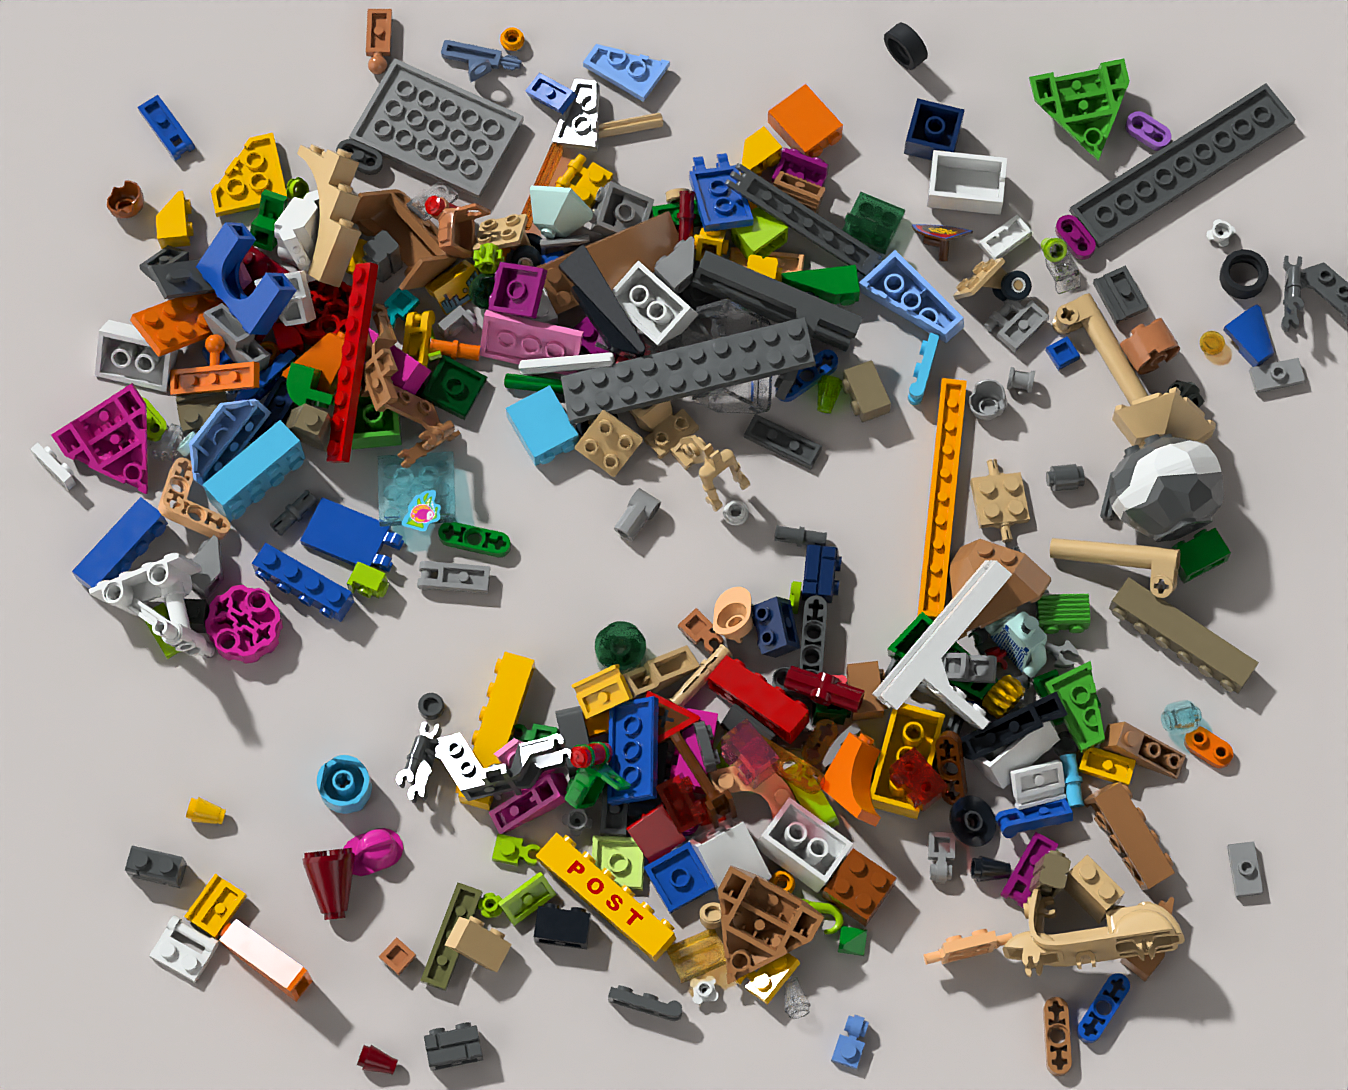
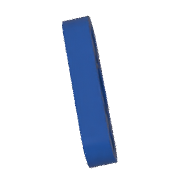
M822 350L814 355L816 367L800 369L795 378L797 383L791 387V393H788L784 400H779L790 402L834 373L838 366L836 353L832 350ZM823 358L826 360L831 359V366L827 364L821 366ZM805 370L811 371L814 378L811 381H803L799 376L800 373Z
M1115 973L1107 979L1077 1027V1035L1081 1041L1093 1043L1099 1039L1129 992L1130 982L1125 975ZM1119 980L1122 982L1121 987L1124 991L1118 990L1112 999L1110 996H1107L1113 989L1111 982L1116 983ZM1098 1002H1107L1111 1007V1012L1108 1015L1099 1014L1096 1010ZM1095 1018L1099 1020L1093 1030L1096 1035L1090 1034L1088 1037L1084 1034L1085 1028H1083V1025L1088 1027Z

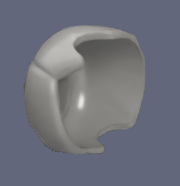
M990 379L976 383L972 395L969 396V405L972 413L977 418L984 420H993L1002 415L1007 406L1004 387L999 382Z

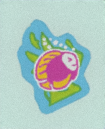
M435 490L424 491L413 498L408 505V513L403 518L402 526L424 532L429 524L439 521L441 506L434 502L436 497Z

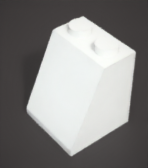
M730 816L719 822V828L714 829L712 826L687 840L692 845L713 881L717 893L730 866L754 873L766 880L772 877L745 823L738 818L733 819Z

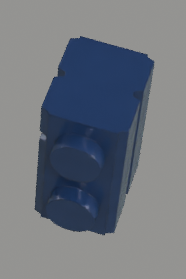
M807 545L802 590L803 601H806L811 596H820L827 603H832L833 595L838 596L839 580H834L835 571L840 572L842 556H837L838 548Z

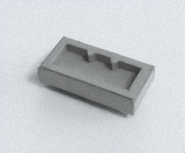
M1299 358L1251 367L1249 370L1255 393L1304 384L1305 382Z
M1254 841L1228 844L1227 849L1236 897L1262 895L1263 888Z

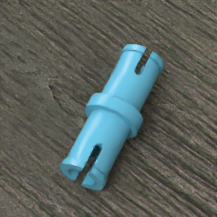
M1076 754L1061 755L1060 760L1063 766L1068 804L1070 808L1082 807L1084 802L1080 783L1083 780L1082 776H1079Z

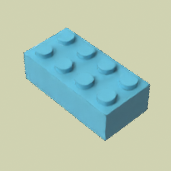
M279 420L203 484L209 502L229 522L240 518L246 512L248 506L253 502H259L265 496L267 490L272 486H278L284 480L286 474L291 470L295 471L301 467L305 459L301 442Z

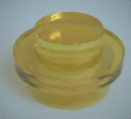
M1208 331L1201 336L1199 344L1205 354L1217 355L1224 349L1225 340L1220 333Z

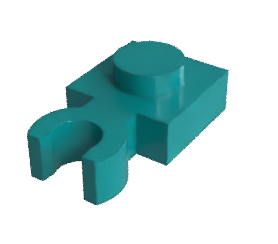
M399 287L384 302L385 307L388 308L387 315L392 328L395 327L398 317L404 321L407 313L412 312L420 304L417 297L408 290H401Z

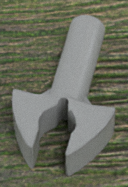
M1066 640L1062 646H1056L1046 641V652L1053 655L1056 660L1054 667L1070 668L1074 666V662L1063 657V654L1068 653L1078 658L1079 654L1070 641Z

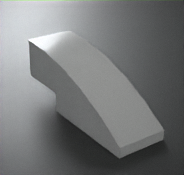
M221 303L204 312L203 317L213 334L223 337L225 341L224 351L234 363L254 361L260 363V371L268 369L271 354L254 340L255 335L244 331L242 324L229 312L228 307Z

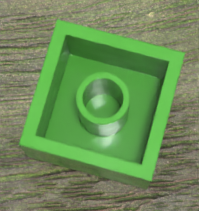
M359 394L352 450L402 445L400 414L390 409L378 412L375 410L370 396L361 397Z

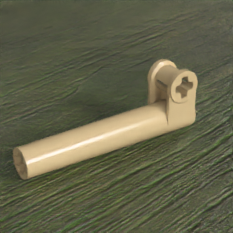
M1084 294L1067 304L1061 305L1052 321L1053 329L1057 333L1065 335L1084 327L1130 406H1132L1133 400L1148 396L1091 294Z
M1052 538L1050 558L1151 569L1150 590L1156 597L1165 598L1177 587L1180 549ZM1162 579L1166 585H1169L1165 590L1163 585L1159 584Z

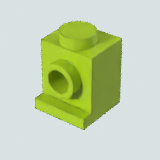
M357 562L347 582V586L352 593L357 589V592L364 597L371 598V596L379 599L380 596H385L389 583H387L386 573Z

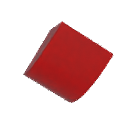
M280 322L274 323L272 327L280 354H285L289 349L295 355L305 353L301 335L293 326H285L284 323Z

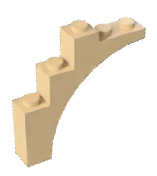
M311 144L310 148L300 145L297 154L306 161L312 170L317 184L320 207L318 238L307 274L319 282L339 288L361 235L360 231L353 228L354 223L351 222L360 197L352 193L353 188L350 187L359 162L351 158L352 153L339 148L337 152L329 149L326 152L325 149Z

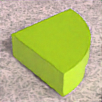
M791 582L789 600L791 601L793 614H798L802 582Z

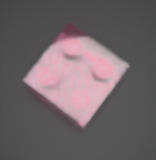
M747 718L722 736L721 750L723 752L720 755L729 766L733 764L739 771L737 776L745 786L750 784L755 789L779 770L780 758Z

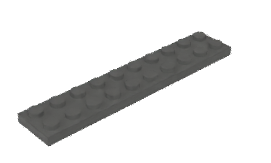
M1265 83L1070 207L1069 212L1082 223L1094 238L1097 248H1100L1293 125L1296 119L1267 83Z
M803 317L614 363L611 367H597L561 376L568 419L572 425L596 419L602 410L614 415L816 366L807 321Z

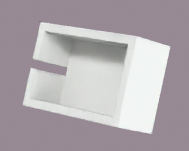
M934 150L927 207L1000 215L1004 197L1007 158Z

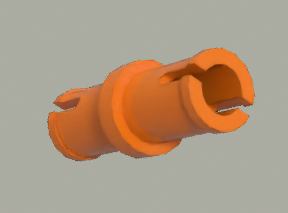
M431 338L429 353L440 350L441 355L450 356L454 360L463 358L479 361L481 346L459 343V340L449 342Z

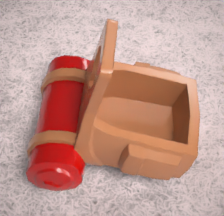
M429 197L424 206L428 214L439 222V248L457 258L473 257V246L476 240L474 220L490 215L491 210L477 203L459 207L449 203L443 197ZM469 210H478L480 212H469Z

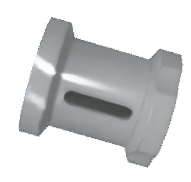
M1011 367L1007 389L1018 388L1032 393L1035 371L1029 373L1017 371L1014 367Z

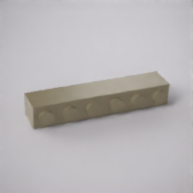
M1130 577L1127 578L1111 601L1109 609L1112 610V614L1116 618L1123 621L1127 620L1133 624L1134 629L1139 633L1150 635L1160 647L1171 649L1177 653L1176 655L1180 660L1185 663H1192L1198 667L1199 672L1204 676L1215 678L1229 692L1234 691L1239 694L1259 663L1162 598L1156 597L1151 591Z

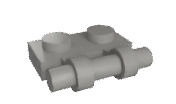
M1006 299L1004 305L998 311H994L989 316V320L984 324L988 331H992L996 326L1000 327L1001 330L997 333V338L1013 352H1016L1049 319V315L1032 300L1023 306L1020 303L1022 300L1012 301ZM1011 311L1015 312L1016 315L1010 321L1005 318Z

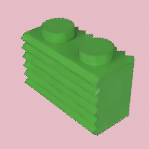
M1043 594L1040 600L1035 602L1036 619L1039 622V627L1045 634H1055L1059 630H1069L1070 633H1082L1090 626L1089 594Z

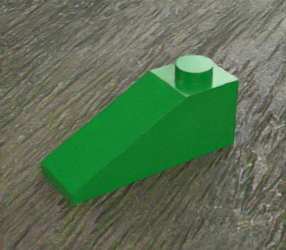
M856 265L782 273V283L803 292H813L815 296H819L820 299L831 304L848 306L859 302L860 289Z

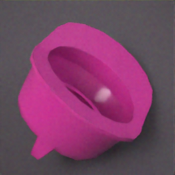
M386 828L374 829L355 836L343 847V849L352 848V852L355 853L353 875L366 876L389 868L399 861L403 853V843L399 835Z

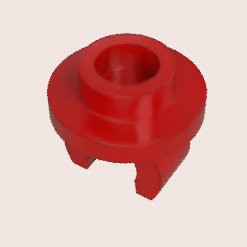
M992 647L984 651L986 656L997 657V662H1000L1002 669L1006 670L1008 668L1007 662L1003 659L1007 655L1006 650Z

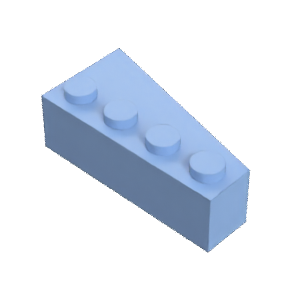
M896 250L859 282L862 294L926 332L940 335L939 339L945 343L949 342L964 328V317Z

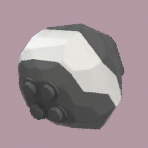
M1155 434L1144 439L1145 444L1143 447L1139 448V445H1134L1124 450V459L1119 462L1111 475L1109 491L1110 504L1121 521L1143 535L1153 538L1155 542L1173 541L1182 538L1213 522L1212 516L1222 505L1224 489L1219 462L1208 445L1190 439L1173 437L1172 434L1159 437V434Z

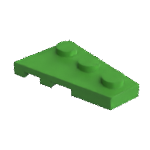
M1091 661L1045 682L1044 687L1049 695L1059 690L1068 715L1062 717L1080 752L1082 753L1104 742L1105 735L1100 709L1098 708Z

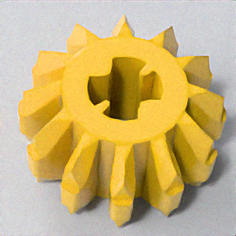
M1011 675L1003 676L988 691L982 701V706L991 716L993 715L997 719L1002 718L1020 701L1025 693V688L1021 685L1020 681L1016 678L1014 679Z

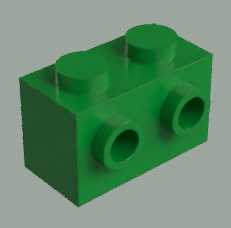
M1216 528L1209 531L1203 529L1193 536L1194 539L1188 542L1182 540L1172 546V549H1180L1178 576L1183 584L1228 561L1231 552Z

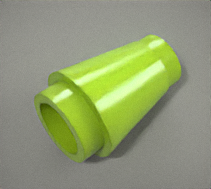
M1045 238L1041 242V249L1047 260L1059 262L1066 256L1067 245L1062 239Z

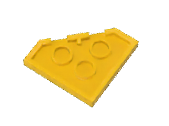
M273 133L250 137L244 144V149L239 156L235 157L226 169L221 181L213 187L211 195L216 217L259 208L261 194L265 189L287 196Z

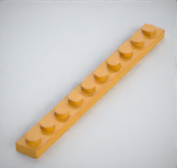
M942 378L917 613V617L923 612L932 620L938 617L944 610L967 385L965 380Z

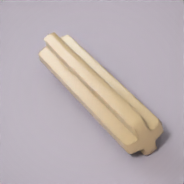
M654 113L600 123L599 138L662 127L663 117L661 113Z

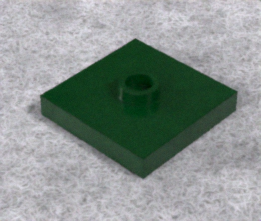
M443 355L420 398L465 421L488 377Z

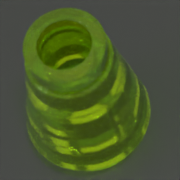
M822 375L821 380L818 381L817 411L826 414L832 413V409L842 389L840 378Z

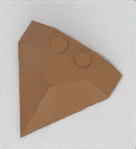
M983 539L975 540L960 547L948 565L953 598L985 560L998 561L1012 575L960 635L958 640L967 636L968 631L978 626L981 629L1016 612L1017 607L1029 601L1032 604L1040 600L1051 582V577L1025 553Z
M730 866L718 888L724 955L727 967V984L812 941L824 916L804 900L754 873Z

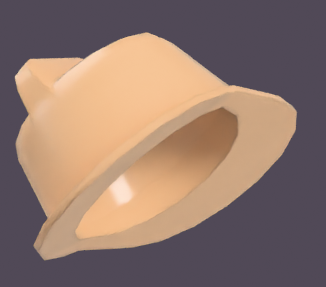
M733 587L726 590L720 595L714 607L713 630L716 634L724 635L727 639L735 640L737 643H742L743 637L753 627L751 614L752 599L747 589Z

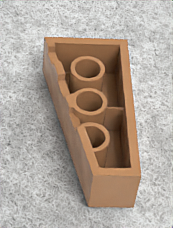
M1121 782L1107 784L1084 798V805L1086 808L1092 806L1096 812L1094 820L1098 826L1102 827L1105 831L1108 830L1111 834L1109 835L1110 844L1118 853L1123 852L1125 857L1122 858V861L1142 890L1150 889L1175 873L1172 869L1174 866L1169 855L1163 853L1158 845L1160 840L1153 830H1149L1145 824L1146 817L1139 807L1136 808L1131 800L1133 795L1130 789L1125 784L1122 785Z

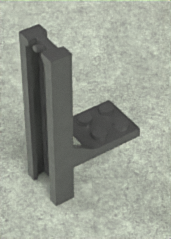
M707 250L691 283V286L776 323L805 317L810 340L814 338L845 352L849 348L851 339L855 338L863 319L860 315ZM799 370L778 375L774 387L778 388L775 397L782 400L785 399Z

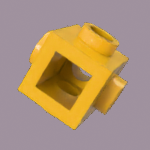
M702 227L700 234H695L694 236L695 260L701 261L706 250L721 257L722 254L727 255L729 240H725L726 231L704 232Z

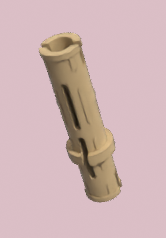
M720 644L707 660L704 659L700 663V668L669 698V701L684 707L708 682L707 677L726 655L729 657L733 656L730 650Z

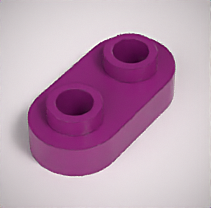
M1064 215L1060 217L1055 227L1058 238L1066 243L1067 249L1075 258L1080 260L1090 258L1094 254L1096 247L1094 238L1075 216ZM1070 228L1071 232L1067 233L1063 229ZM1084 246L1086 250L1081 251L1078 249V247Z

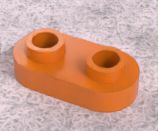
M1201 726L1192 727L1187 731L1184 737V745L1188 751L1215 768H1224L1229 765L1233 758V749L1227 742ZM1194 736H1201L1203 741L1196 742ZM1216 750H1223L1225 756H1218L1216 754Z

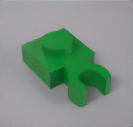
M534 723L532 730H527L522 724H516L514 727L516 731L523 732V735L516 739L524 743L560 733L557 727Z

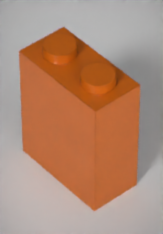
M806 84L768 111V123L791 149H797L808 157H819L824 148L829 145H835L842 138L843 124Z

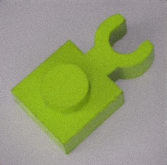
M497 834L492 861L518 866L519 859H522L526 864L536 866L537 860L529 858L528 855L532 851L539 852L540 847L536 844L524 847V840L522 838Z

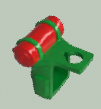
M599 741L591 742L590 744H578L571 749V763L578 769L576 775L572 776L568 781L565 800L574 808L583 809L594 806L606 783L618 791L630 788L631 784L615 773L607 764L613 755L612 748L608 743Z

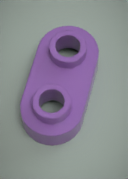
M1137 111L1128 116L1125 127L1129 135L1156 151L1170 144L1171 132L1166 126L1144 112ZM1134 125H1140L1142 128L1136 129ZM1158 137V138H1160L1162 141H1161V142H1157V141L1154 140V138Z

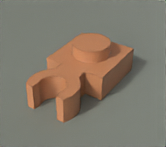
M697 608L678 624V629L695 645L702 641L706 652L709 654L714 653V649L709 645L711 641L723 644V638L719 634L711 633L713 624Z

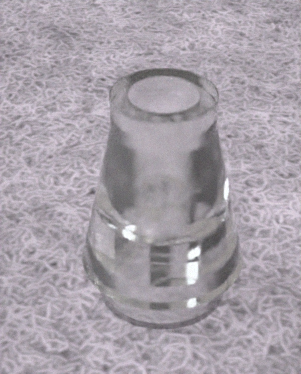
M789 977L783 985L785 1013H788L789 1018L797 1019L809 1014L810 1003L799 984L798 978Z

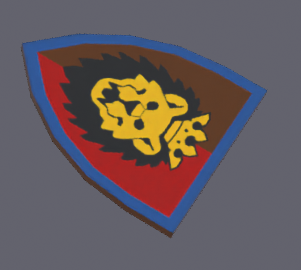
M912 224L914 231L924 235L923 243L925 245L939 247L938 261L942 262L948 261L949 240L973 233L972 230L952 226Z

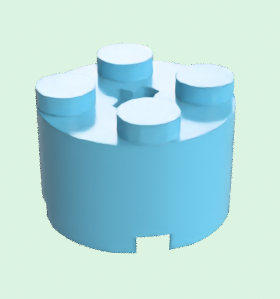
M349 755L336 756L321 766L318 772L317 787L324 804L331 810L343 814L358 812L368 802L372 792V783L366 767L357 758ZM345 781L349 782V785H346L345 788L340 787V785H344Z

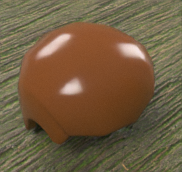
M129 180L124 181L123 187H113L111 195L107 198L108 210L114 217L120 219L134 217L142 210L144 204L141 188L136 182Z

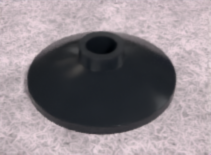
M968 795L959 798L952 805L949 821L951 829L959 841L970 847H980L991 841L996 831V820L991 807L983 799Z

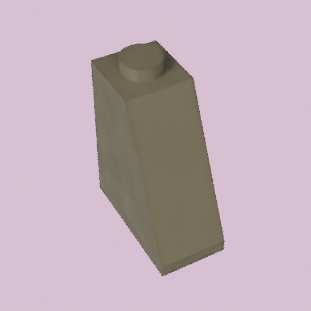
M303 404L290 410L284 423L300 442L327 452L332 420L329 413L308 404Z

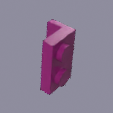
M783 148L781 159L772 176V182L774 183L779 172L783 171L823 187L828 176L829 165L820 158H811L803 155L797 149Z

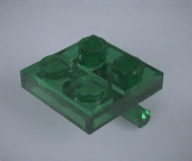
M860 191L851 212H848L844 221L846 223L842 230L870 249L886 255L906 210Z

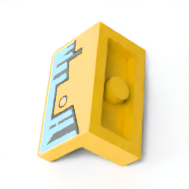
M463 260L425 286L428 293L437 300L443 313L449 315L459 305L463 306L486 290V286L476 268L467 260Z

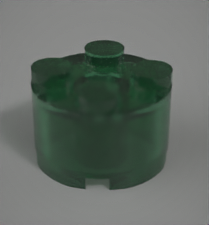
M616 621L608 624L609 626L597 634L595 639V658L600 671L619 664L620 672L623 675L644 666L647 657L646 640L635 625L625 621ZM619 648H624L622 653H617Z

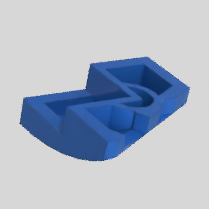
M1258 304L1249 308L1224 326L1223 331L1240 348L1238 352L1252 367L1262 365L1274 355L1261 307Z

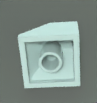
M533 185L530 187L533 224L547 238H565L593 217L594 212L571 188Z

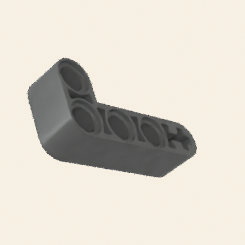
M820 596L809 597L804 605L799 668L815 674L823 671L827 602ZM813 607L818 608L817 620H812ZM817 631L820 637L811 639L807 636V633ZM814 655L818 658V661L811 664L805 660V657ZM780 667L774 672L772 678L773 687L778 686L782 688L788 697L809 699V696L788 690L778 684L777 680L782 677L786 678L790 667Z

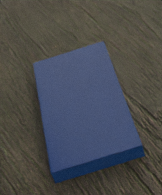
M655 696L629 700L609 709L608 744L612 748L613 755L608 765L615 773L631 784L629 789L620 791L608 784L607 803L612 806L657 798L659 699Z

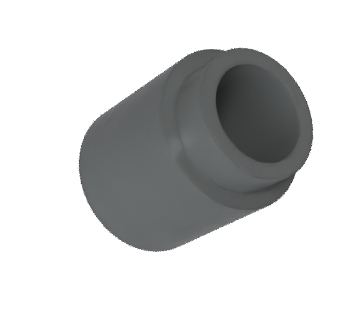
M1076 464L1051 466L1050 471L1046 472L1047 486H1051L1053 491L1078 489L1079 486H1084L1085 484L1084 469Z

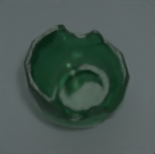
M481 273L469 285L468 295L470 301L479 309L489 308V297L493 292L495 284L494 273Z

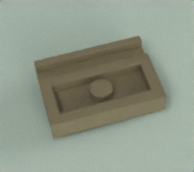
M226 391L193 394L176 398L182 434H189L192 431L198 432L220 403L228 402Z

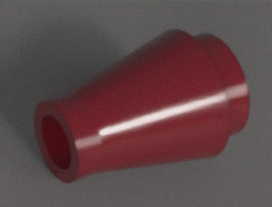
M364 1045L357 1065L363 1067L362 1070L393 1075L398 1059L389 1056L373 1045L370 1047Z

